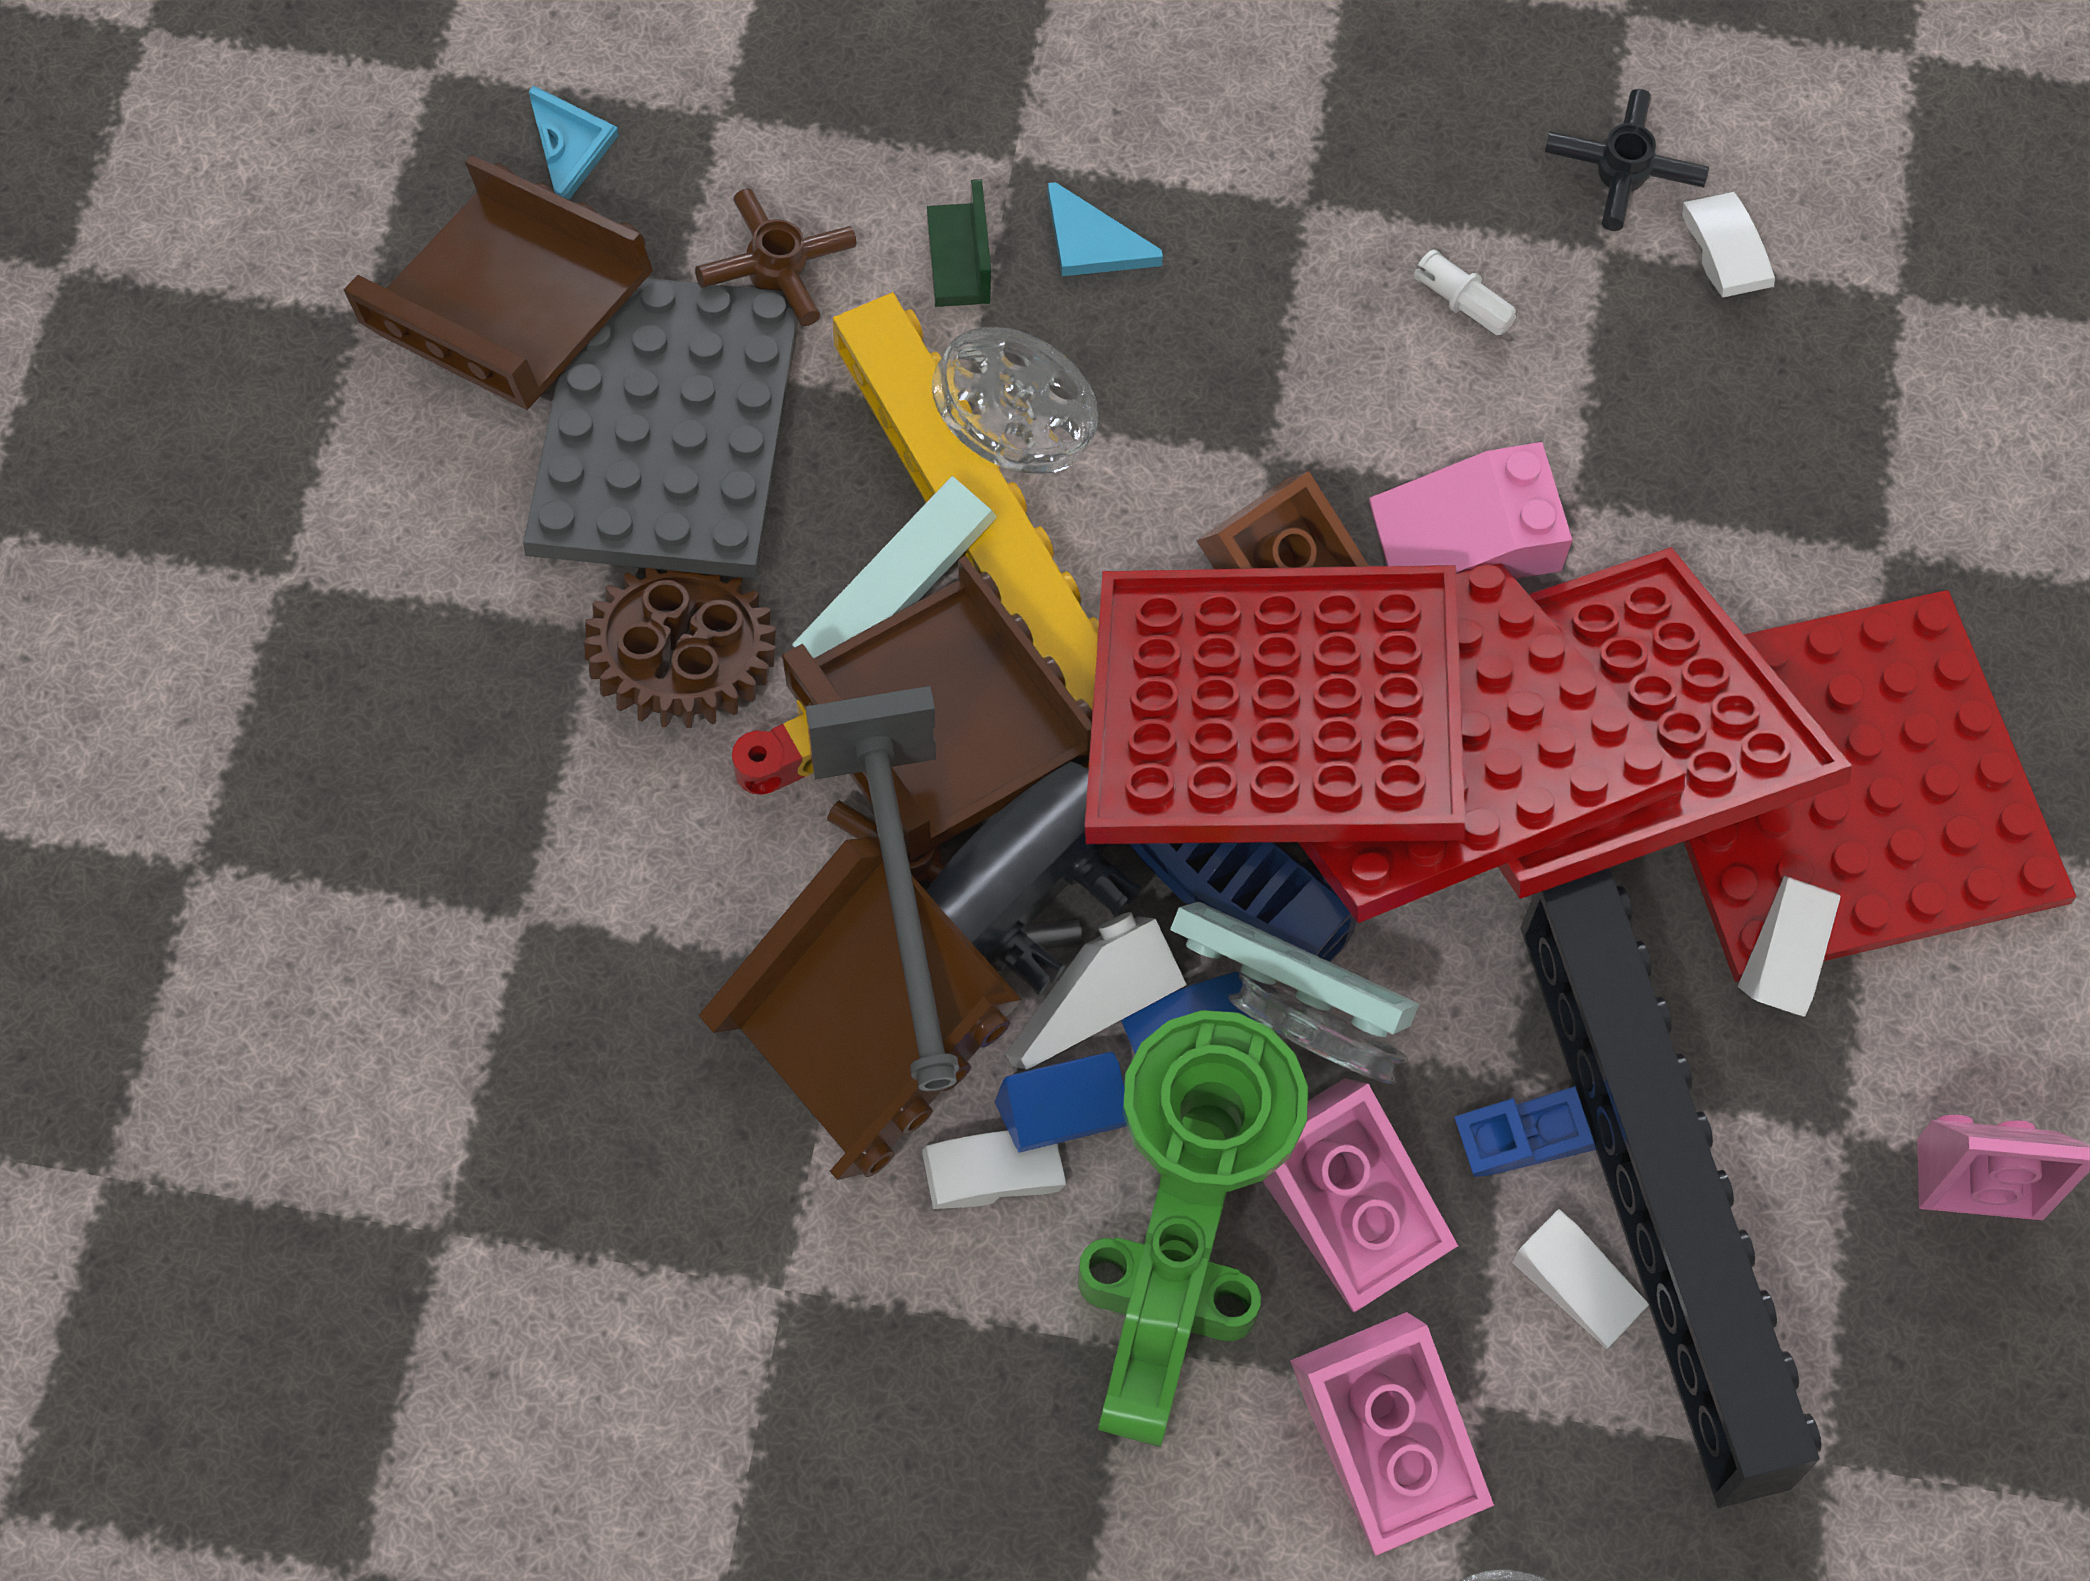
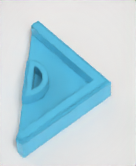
M533 85L529 90V95L553 189L557 195L570 200L619 136L618 127Z
M1048 183L1047 195L1061 276L1162 266L1163 254L1160 248L1058 183Z

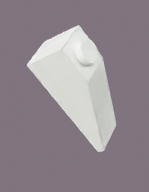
M1128 912L1114 917L1098 927L1101 936L1083 946L1005 1054L1012 1066L1028 1070L1187 985L1156 919L1138 916L1134 918L1132 912Z

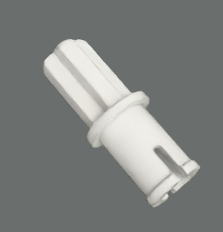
M1434 249L1429 251L1419 262L1418 265L1424 268L1425 271L1416 269L1414 272L1415 280L1422 282L1449 301V308L1454 313L1460 310L1495 335L1504 334L1516 319L1514 306L1482 285V278L1477 273L1467 274Z

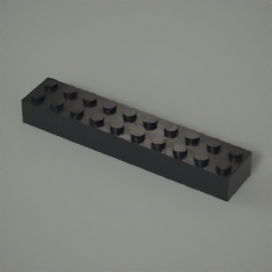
M1607 868L1534 894L1520 929L1573 1085L1576 1087L1589 1125L1596 1153L1717 1508H1722L1791 1490L1820 1460L1818 1452L1821 1451L1822 1447L1821 1436L1812 1415L1803 1413L1796 1393L1799 1387L1797 1367L1791 1354L1788 1351H1781L1774 1331L1777 1325V1315L1773 1300L1766 1290L1759 1289L1752 1269L1755 1265V1252L1752 1241L1744 1229L1738 1230L1731 1210L1734 1204L1731 1182L1724 1170L1717 1171L1710 1151L1713 1145L1710 1123L1704 1112H1696L1689 1092L1692 1088V1076L1688 1062L1683 1054L1675 1053L1669 1036L1672 1023L1668 1006L1663 997H1655L1650 983L1651 960L1644 942L1641 940L1636 941L1629 923L1632 917L1629 896L1622 885L1616 886L1611 870Z

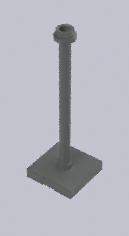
M931 686L806 706L810 754L815 780L864 771L867 773L920 1058L910 1065L911 1077L917 1080L918 1088L922 1091H936L948 1088L957 1082L955 1073L959 1070L958 1058L955 1055L945 1054L891 770V767L936 760V741L933 730L935 728V706Z

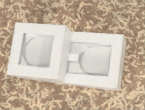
M1735 192L1683 202L1682 216L1686 226L1703 249L1702 265L1706 275L1722 298L1774 287L1775 276L1764 245L1748 212Z
M1008 1130L947 1140L927 1145L922 1149L933 1209L983 1206L993 1204L999 1197L1043 1195L1059 1192L1066 1186L1058 1143L1018 1153Z

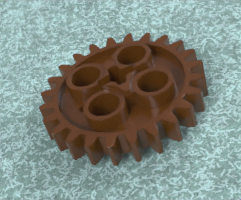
M645 568V579L639 580L634 575L626 572L624 574V590L608 585L606 587V602L594 601L592 604L593 618L586 619L584 650L585 660L589 661V676L591 679H600V694L603 697L616 693L617 710L622 711L636 704L638 721L643 722L652 712L660 713L661 727H667L673 715H681L686 728H692L694 715L702 713L708 722L715 724L717 708L722 707L730 714L736 715L738 714V697L753 702L756 700V685L766 686L768 683L769 667H774L776 637V628L770 625L769 607L759 608V593L757 590L742 594L743 579L741 577H736L725 584L722 582V575L714 574L705 576L700 573L667 570V573L659 574L656 569ZM697 608H700L695 615L694 611ZM668 609V610H673V611H670V612H662V611H660V610ZM691 618L690 634H687L689 628V619ZM722 629V630H727V631L716 632V631H713V630ZM671 650H675V651L673 652L672 659H671V668H670L669 672L667 673V671H668V669H669V667H670ZM665 671H666V673H667L666 677L663 678V679H660V678L664 675V673H665Z

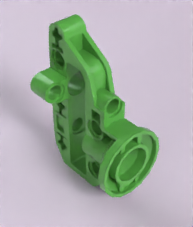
M1207 1010L1194 1012L1168 1020L1141 1042L1125 1074L1123 1116L1135 1148L1161 1174L1145 1244L1115 1237V1239L1102 1238L1088 1245L1080 1257L1077 1284L1081 1295L1089 1303L1099 1308L1126 1315L1098 1431L1157 1447L1162 1445L1190 1333L1222 1341H1235L1244 1338L1252 1331L1261 1307V1294L1258 1286L1249 1276L1240 1273L1238 1269L1209 1262L1226 1193L1265 1180L1291 1157L1307 1122L1308 1085L1296 1054L1270 1027L1240 1013ZM1100 1263H1111L1122 1271L1124 1277L1118 1282L1105 1284L1097 1281L1091 1275L1090 1269ZM1225 1295L1234 1296L1243 1302L1247 1312L1239 1317H1227L1216 1309L1214 1301Z

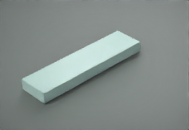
M951 476L792 645L797 647L803 643L811 656L815 658L917 603L993 523L997 516L955 477Z

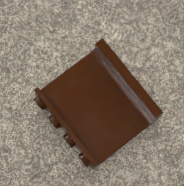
M471 155L465 161L477 193L387 288L357 275L345 287L344 292L359 323L368 329L528 410L653 272V268L645 249L646 242L644 237L629 223L612 221L598 214L586 203L578 202L576 204L557 195L550 187L543 183L537 182L534 184L516 176L503 164L495 163L493 165Z
M878 837L845 840L698 1015L713 1033L741 1029L843 1149L845 1154L830 1170L836 1180L864 1174L865 1177H871L882 1170L895 1155L891 1147L903 1134L907 1135L915 1131L926 1122L933 1112V1109L929 1106L930 1103L941 1091L953 1088L966 1077L971 1070L968 1060L980 1047L989 1046L1005 1033L1010 1026L1007 1016L1022 1001L912 876L945 1054L955 1055L958 1058L959 1070L955 1073L957 1082L954 1085L936 1091H922L918 1088L917 1080L911 1077L910 1065L920 1058Z

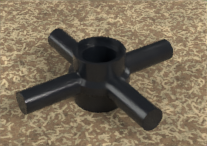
M1634 89L1630 92L1623 124L1613 128L1603 143L1549 131L1544 151L1545 153L1598 165L1599 176L1602 182L1609 187L1602 226L1610 231H1619L1623 228L1631 191L1640 188L1650 176L1704 188L1708 176L1709 166L1656 155L1655 138L1645 128L1651 94L1644 89Z

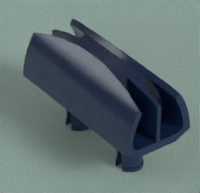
M1277 842L1129 844L1143 862L1187 905L1196 902L1204 903L1328 962H1331L1344 949L1354 933L1357 921L1312 860L1309 858L1305 863L1300 862Z

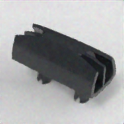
M1071 761L1039 780L996 813L957 851L926 891L989 963L991 961L996 963L1000 960L1006 964L1038 996L1043 994L1049 981L1054 983L1065 968V965L1062 962H1058L1040 945L1030 939L1024 933L1026 926L1068 884L1074 885L1079 883L1091 895L1107 907L1115 917L1121 914L1125 904L1130 905L1142 888L1104 859L1101 853L1108 844H1086L1085 814L1089 769Z

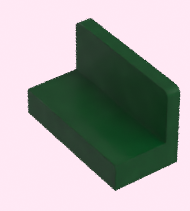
M982 179L971 180L970 203L927 206L935 307L990 304L991 262Z

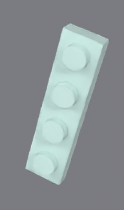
M1201 902L1179 907L1170 929L1188 938L1186 946L1194 952L1215 959L1225 955L1242 963L1240 971L1246 976L1266 984H1275L1276 980L1289 985L1297 989L1295 996L1303 1003L1326 1011L1331 1010L1332 1006L1353 1015L1351 1023L1354 1026L1375 1036L1386 1037L1388 1032L1395 1034L1410 1027L1419 1007V1003Z

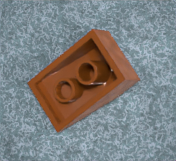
M1309 471L1285 479L1196 540L1214 569L1369 566Z

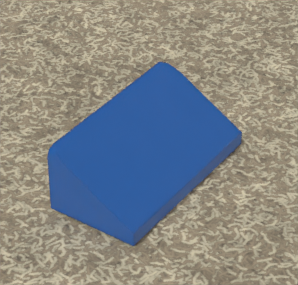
M1106 1052L1009 1075L1003 1079L994 1101L1018 1153L1127 1126L1123 1116L1124 1083L1119 1062L1114 1052Z

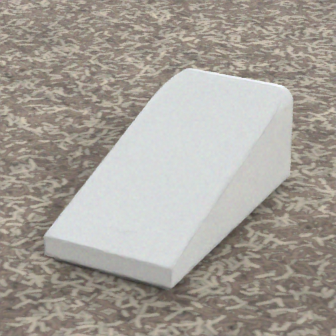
M1784 875L1738 987L1758 1002L1805 1017L1816 990L1841 896L1835 892Z
M1560 1209L1518 1250L1512 1262L1606 1349L1649 1306L1647 1301L1582 1229Z

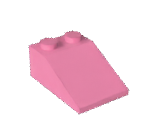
M1543 442L1485 451L1369 498L1371 512L1387 566L1456 565V574L1480 565L1502 563L1515 579L1562 571L1572 543L1571 533Z
M1344 1078L1308 1101L1307 1122L1291 1157L1263 1182L1352 1312H1356L1458 1247V1244L1368 1083Z
M1945 1115L1936 1120H1931L1917 1138L1919 1209L2044 1220L2090 1172L2089 1144L2058 1131L2036 1129L2033 1123L2027 1121H2006L1996 1126L1975 1124L1972 1118L1964 1115Z
M1406 1312L1290 1360L1307 1408L1375 1556L1494 1506L1427 1324Z

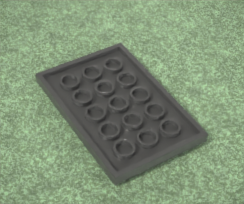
M646 278L558 376L523 541L525 556L757 579L798 328V319L783 291L712 285L701 288L698 283Z

